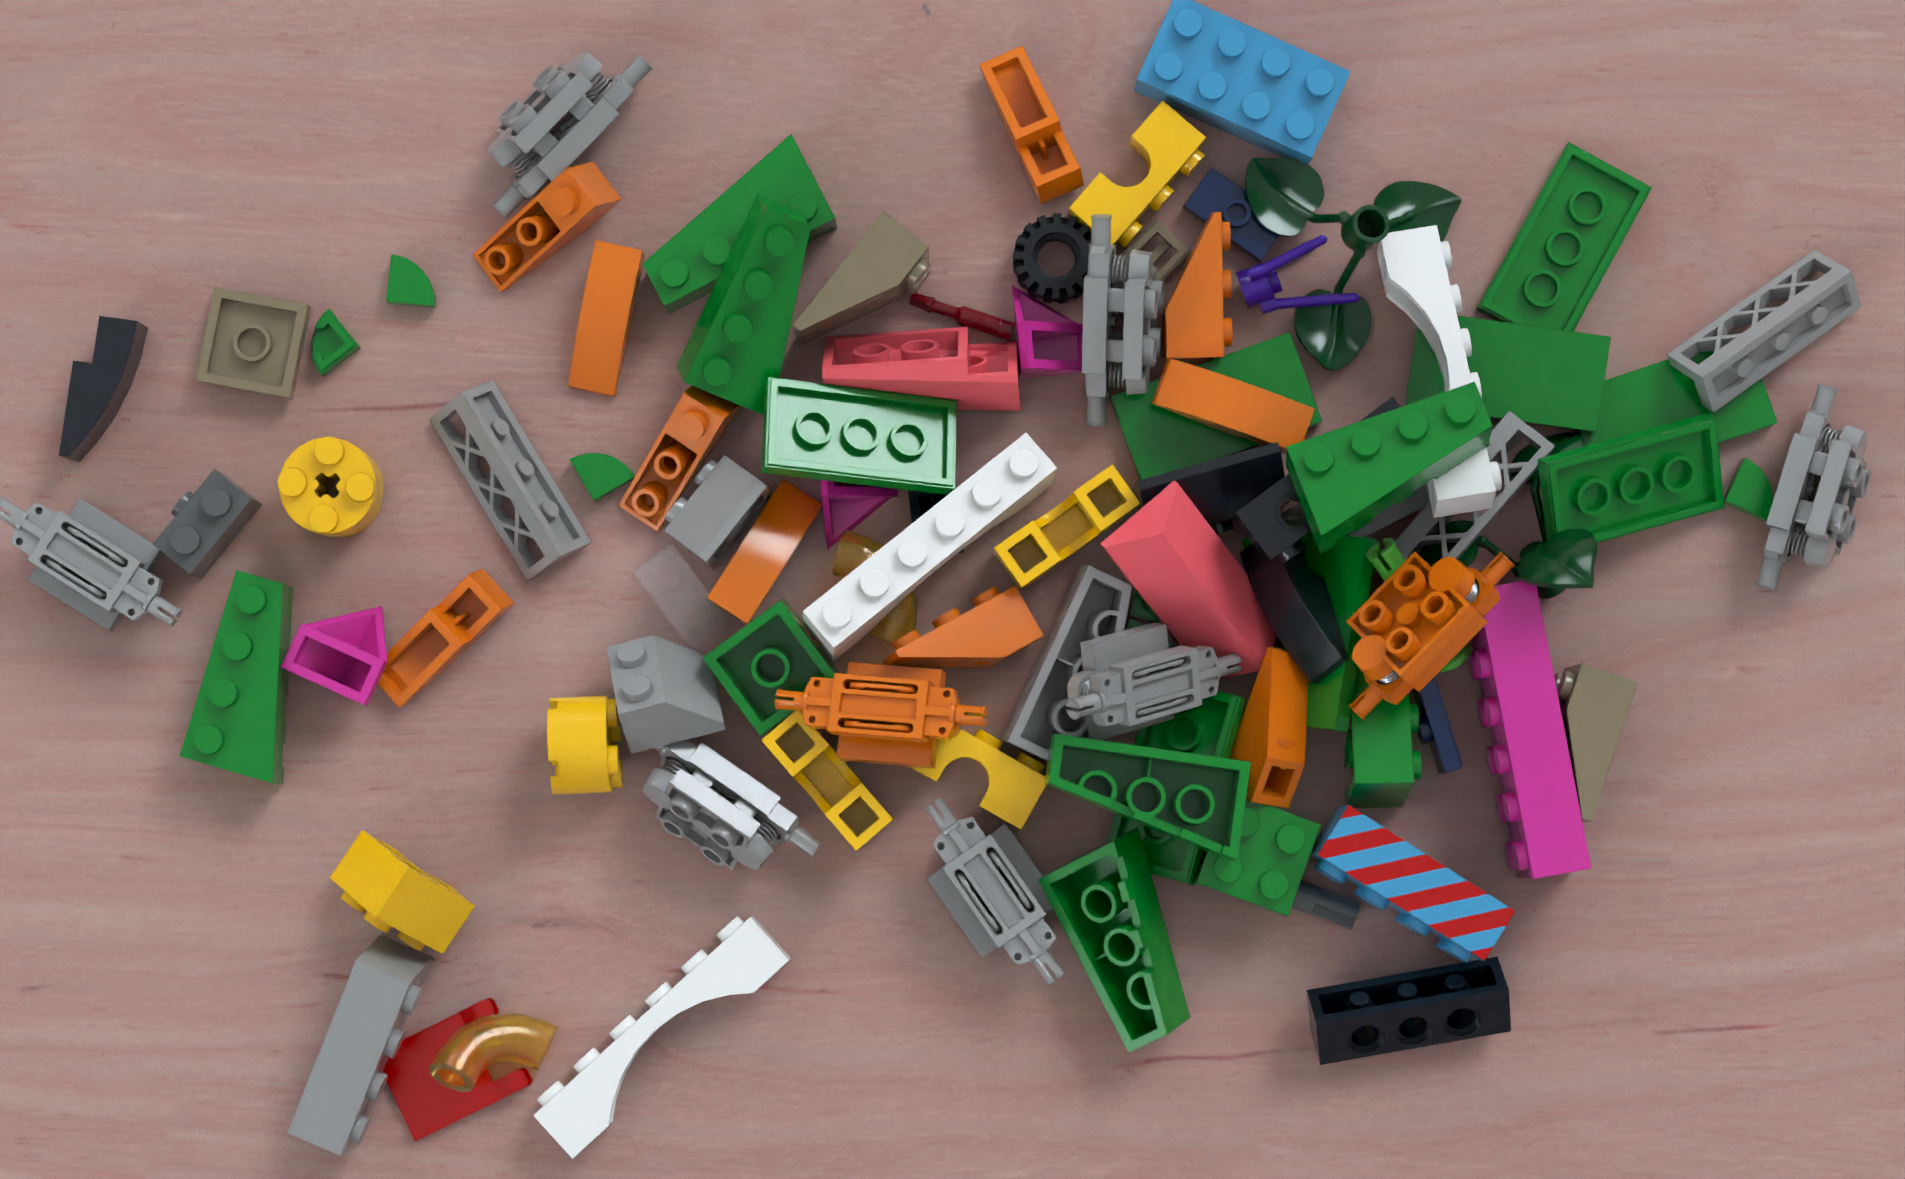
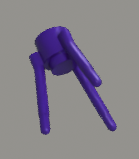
M1324 235L1307 241L1264 264L1261 263L1236 272L1248 308L1260 304L1263 314L1277 309L1355 303L1359 300V295L1357 293H1339L1275 298L1274 294L1283 291L1276 269L1325 244L1327 238Z

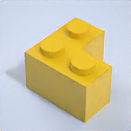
M364 830L360 832L330 876V879L344 890L340 898L351 907L365 913L363 918L385 933H388L391 927L399 930L397 937L420 952L426 945L443 954L475 907L474 904L452 886L420 869L396 848Z

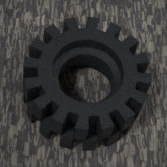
M1053 213V217L1047 218L1043 215L1038 217L1037 221L1033 224H1027L1022 234L1016 240L1013 253V269L1018 277L1017 281L1022 288L1025 287L1028 295L1034 299L1039 297L1043 299L1042 302L1048 304L1051 301H1059V304L1067 303L1071 298L1077 299L1084 291V277L1088 272L1089 244L1091 243L1090 229L1085 223L1083 226L1079 224L1077 218L1069 216V218L1061 217L1062 213ZM1049 242H1063L1074 253V266L1063 276L1054 277L1047 275L1038 265V252Z

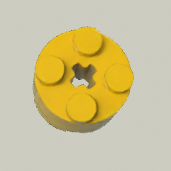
M331 436L313 439L299 446L284 463L277 480L280 498L289 516L303 528L325 537L338 538L358 534L375 520L382 505L383 477L375 461L352 443ZM330 478L334 481H339L336 488L340 493L335 498L328 494L323 495L327 490L324 484Z
M608 695L549 698L551 709L547 711L548 762H551L556 770V776H550L553 795L613 792V788H623L622 759H619L618 745H613V742H622V725L617 712L616 700L609 699Z

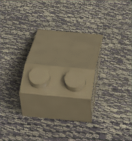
M883 211L794 322L793 328L796 338L805 344L901 299L907 290L915 294L931 273L928 270L931 265L929 263V246Z
M1581 663L1565 668L1563 674L1557 673L1554 678L1582 822H1592L1638 682Z

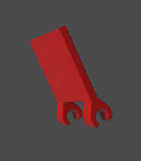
M493 998L482 1000L404 1039L396 1056L393 1059L388 1058L383 1073L388 1075L387 1084L415 1141L532 1084V1077L525 1067L494 1081L470 1031V1028L499 1014V1008Z

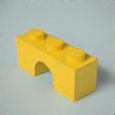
M1162 100L1131 136L1129 146L1145 160L1148 168L1147 177L1138 185L1122 187L1111 182L1100 172L1069 207L1067 216L1077 218V222L1082 226L1085 223L1089 227L1091 234V216L1093 214L1112 215L1110 243L1115 246L1120 244L1126 248L1143 229L1144 226L1138 221L1146 211L1151 208L1153 211L1158 212L1172 196L1174 190L1169 185L1179 173L1182 172L1188 177L1204 159L1205 154L1200 149L1203 147L1206 137Z
M1112 464L1076 489L1067 499L1035 521L1032 520L994 547L993 553L1019 590L1022 591L1134 512L1141 503Z
M794 711L761 740L856 851L894 820L848 765L836 758V751L818 730L805 725L801 711Z
M979 728L974 736L961 729L960 733L952 738V740H938L935 769L910 767L937 783L946 766L952 761L960 758H969L979 762L986 770L989 781L987 792L979 807L1019 830L1024 826L1046 787L1044 785L1045 776L1041 774L1045 768L1043 764L1021 752L1016 760L999 751L1003 742Z

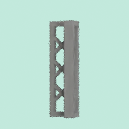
M1813 250L1668 353L1667 357L1670 365L1694 380L1701 405L1714 413L1862 307L1852 271L1817 250ZM1816 269L1824 273L1822 277L1815 281L1801 282L1803 278ZM1789 298L1787 302L1779 307L1764 308L1772 300ZM1752 324L1743 333L1727 335V332L1736 326ZM1714 351L1711 356L1699 364L1690 360L1699 352Z
M493 380L459 393L429 419L527 581L538 577L557 561L581 551L591 543ZM456 413L459 414L466 426V438L458 435L449 420ZM478 455L485 457L490 465V479L484 477L478 468ZM503 496L510 498L513 503L515 519L509 518L502 507ZM527 536L536 541L544 555L538 562H535L527 549Z
M1509 411L1492 430V444L1486 447L1489 461H1497L1504 486V490L1499 496L1494 497L1492 508L1486 509L1480 517L1478 511H1473V525L1467 532L1446 534L1445 525L1454 515L1434 518L1431 503L1429 502L1395 540L1396 546L1404 559L1407 560L1414 552L1420 555L1427 545L1440 544L1442 558L1454 557L1458 560L1538 469V459L1550 456L1554 451L1555 445ZM1521 438L1538 449L1528 462L1507 463V454ZM1519 472L1510 482L1509 473ZM1457 542V544L1448 553L1447 543Z

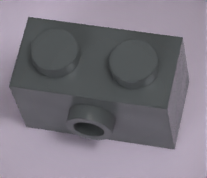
M214 469L194 494L187 492L176 503L171 512L175 518L153 545L190 575L202 579L262 504L228 476Z

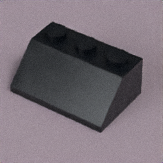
M1272 443L1138 480L1132 489V492L1141 503L1137 510L1139 511L1171 482L1176 481L1217 535L1234 530V519L1232 518L1234 514L1285 477L1279 443ZM1289 501L1283 503L1281 508L1286 507Z

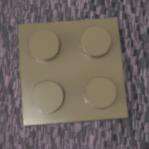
M214 287L195 380L203 384L293 400L311 306L304 303Z

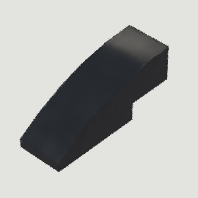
M99 316L92 363L73 361L59 456L70 461L80 462L109 427L131 388L142 357L148 327L134 320Z
M1251 543L1240 552V556L1257 600L1274 632L1291 658L1311 683L1318 684L1349 659L1325 578L1310 574L1303 550L1284 564L1281 563L1278 557L1267 564Z

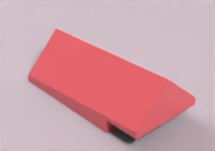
M968 326L825 337L822 363L824 384L957 400V410L1021 411L1017 341L969 344Z
M1173 481L1100 544L1159 622L1167 624V632L1180 646L1195 647L1202 645L1213 647L1217 658L1229 655L1230 653H1236L1240 657L1242 663L1235 665H1241V671L1220 677V679L1257 672L1260 670L1268 646H1274L1276 633L1257 600L1246 572L1180 485Z

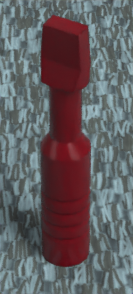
M918 293L911 294L909 301L910 305L921 308L928 313L932 311L953 318L960 325L968 326L969 328L1007 341L1010 340L1015 325L1014 322L966 306L955 307L937 301L935 297Z

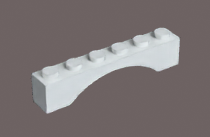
M1437 225L1388 233L1378 243L1377 250L1386 298L1402 309L1423 332L1435 353L1443 377L1444 392L1475 381L1482 398L1478 373H1470L1466 358L1472 356L1470 334L1467 328L1460 329L1457 313L1462 312L1460 290L1457 284L1450 285L1447 270L1452 269V255L1448 241H1440ZM1492 436L1490 438L1489 445L1492 444ZM1484 448L1438 479L1433 478L1426 483L1434 518L1491 509L1496 491L1502 489L1499 465L1497 461H1489L1487 448Z
M1024 433L803 610L802 625L833 661L866 636L896 605L945 562L981 535L1017 514L1052 486L1057 467L1027 433Z
M738 916L716 935L722 943L709 955L703 949L698 951L681 967L686 976L673 988L667 982L662 984L645 1000L650 1009L637 1021L631 1014L627 1016L609 1033L614 1042L601 1054L595 1047L591 1049L573 1066L578 1072V1075L565 1087L559 1080L556 1081L537 1099L542 1108L533 1116L572 1159L613 1123L616 1101L625 1074L640 1048L659 1027L678 1013L703 1001L727 995L756 992L791 959L753 916L745 922Z

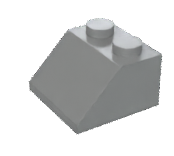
M725 455L718 463L711 459L702 468L694 480L699 485L697 490L688 501L684 497H680L664 518L670 523L664 531L712 570L772 495L766 484Z
M655 635L607 647L617 712L631 754L726 730L716 678L703 660L706 654Z

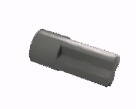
M1301 881L1291 908L1352 929L1359 914L1361 903Z

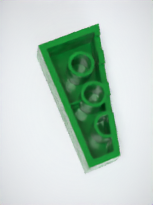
M792 134L643 263L668 314L712 292L757 194L800 212L811 227L808 242L837 228L836 218Z
M757 194L677 363V368L684 383L764 415L765 383L768 377L780 378L811 229L800 212Z
M1475 381L1286 447V468L1320 554L1334 546L1337 540L1351 531H1357L1370 523L1374 516L1395 503L1398 505L1412 496L1415 490L1433 478L1438 479L1489 446L1493 425Z
M236 570L180 757L272 784H283V743H285L286 724L284 723L286 694H288L289 676H287V670L281 668L290 648L293 587Z
M1359 668L1357 669L1353 701L1369 686ZM1409 693L1397 705L1382 699L1364 720L1351 709L1349 721L1351 722V730L1346 732L1344 767L1353 769L1354 777L1348 791H1345V805H1350L1353 808L1403 807L1414 784V780L1421 779L1420 751H1412L1411 733H1418L1419 713L1417 704H1410Z
M1054 734L1051 736L1044 785L1227 860L1236 861L1239 855L1251 762Z
M1138 827L1063 864L1038 879L1129 1053L1168 1035L1191 1018Z

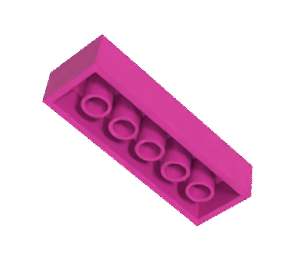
M1524 581L1497 585L1494 587L1498 590L1501 600L1484 616L1488 623L1472 638L1474 651L1468 657V664L1473 681L1480 680L1483 699L1477 700V711L1482 728L1489 727L1492 746L1486 747L1487 763L1491 775L1498 774L1501 794L1495 795L1496 810L1500 822H1507L1511 841L1504 842L1506 861L1510 870H1517L1518 878L1527 879L1590 869L1589 852L1537 586L1527 584Z

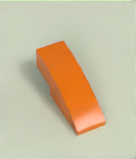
M1023 46L979 64L1002 122L1040 204L1084 186L1081 168L1064 136L1060 120Z
M595 240L578 321L568 387L616 397L636 309V295L645 261L643 250Z
M1167 358L1151 403L1231 436L1243 437L1263 446L1278 442L1283 454H1286L1287 446L1304 441L1315 410L1312 407L1257 386L1172 358Z
M782 479L706 599L747 625L808 530L822 504Z
M483 568L468 574L438 606L431 608L387 652V664L378 685L399 708L404 706L463 654L515 603Z

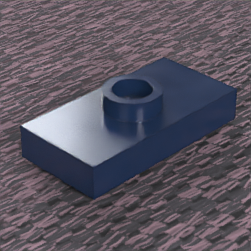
M1212 167L1183 206L1186 211L1204 224L1211 212H1221L1222 222H1230L1231 243L1259 263L1279 237L1270 233L1258 223L1248 204L1246 191Z
M1433 678L1420 692L1415 688L1412 690L1420 712L1419 739L1422 744H1430L1439 774H1444L1461 769L1463 763L1436 678Z

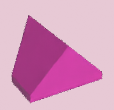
M1012 285L1020 378L1082 373L1083 324L1073 321Z
M820 480L827 550L890 498L898 497L897 489Z
M382 606L308 624L301 623L281 668L368 706L387 664Z

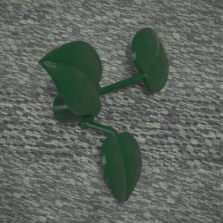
M1288 157L1252 158L1246 169L1245 191L1248 204L1258 223L1270 233L1282 237L1296 236L1303 229L1306 219L1315 224L1340 223L1342 225V240L1348 248L1353 250V255L1337 281L1334 292L1331 293L1327 290L1317 289L1305 296L1342 294L1359 261L1365 256V252L1383 240L1390 232L1437 225L1440 241L1443 242L1452 219L1461 204L1459 196L1439 186L1418 181H1399L1382 189L1375 197L1373 205L1362 206L1352 215L1346 211H1342L1339 214H1315L1313 211L1322 204L1324 187L1321 177L1310 165ZM1360 296L1359 300L1355 303L1299 307L1295 309L1293 318L1295 333L1302 346L1325 370L1329 371L1338 370L1350 363L1365 345L1371 329L1370 310L1366 301Z
M1578 431L1573 433L1563 432L1544 437L1555 445L1554 451L1550 455L1584 446V439ZM1531 444L1527 445L1515 456L1512 463L1528 462L1538 449ZM1538 468L1525 484L1531 483L1530 492L1542 541H1535L1526 545L1520 551L1519 562H1516L1486 537L1479 536L1458 559L1468 567L1475 560L1478 548H1484L1494 556L1501 551L1515 565L1511 568L1515 577H1521L1525 583L1537 586L1540 599H1549L1559 595L1566 588H1593L1597 542L1590 531L1580 528L1563 530L1552 535L1548 540L1546 539ZM1519 472L1510 473L1511 477L1514 479ZM1468 520L1448 522L1445 525L1446 534L1467 532L1473 525V522ZM1457 542L1447 543L1448 553L1457 544ZM1427 545L1419 556L1432 567L1437 561L1442 559L1441 545Z

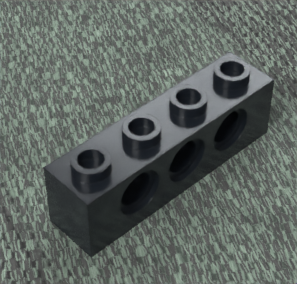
M1391 397L1362 420L1401 406L1394 397ZM1289 474L1237 511L1232 517L1267 564L1276 557H1278L1282 564L1287 562L1306 547L1301 538L1311 532L1307 519L1300 526L1288 525L1282 519L1281 507L1283 503L1287 501L1300 503Z
M1498 956L1486 958L1485 961L1474 960L1468 963L1451 964L1307 990L1310 1030L1320 1065L1511 1031L1509 988Z

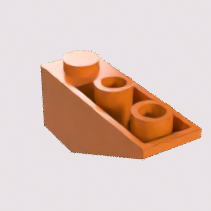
M594 161L568 167L473 254V257L500 292H504L593 226L621 200V197Z
M1211 212L1162 309L1163 357L1166 359L1224 357V347L1232 346V319L1223 318V299H1231L1232 294L1231 270L1222 269V251L1230 250L1231 231L1230 222H1222L1221 212Z
M694 386L688 388L681 396L618 506L658 532L666 521L664 519L666 514L676 501L684 495L722 438L740 405Z
M995 586L971 600L975 608L962 615L957 608H954L933 620L932 624L935 629L920 636L916 629L894 641L892 645L895 651L884 659L883 663L884 665L905 667L990 668L1027 648L1044 635L1016 586L1002 593Z
M1270 646L1267 648L1240 722L1230 759L1251 762L1247 800L1253 803L1289 808L1305 765L1309 680L1291 658L1287 650Z

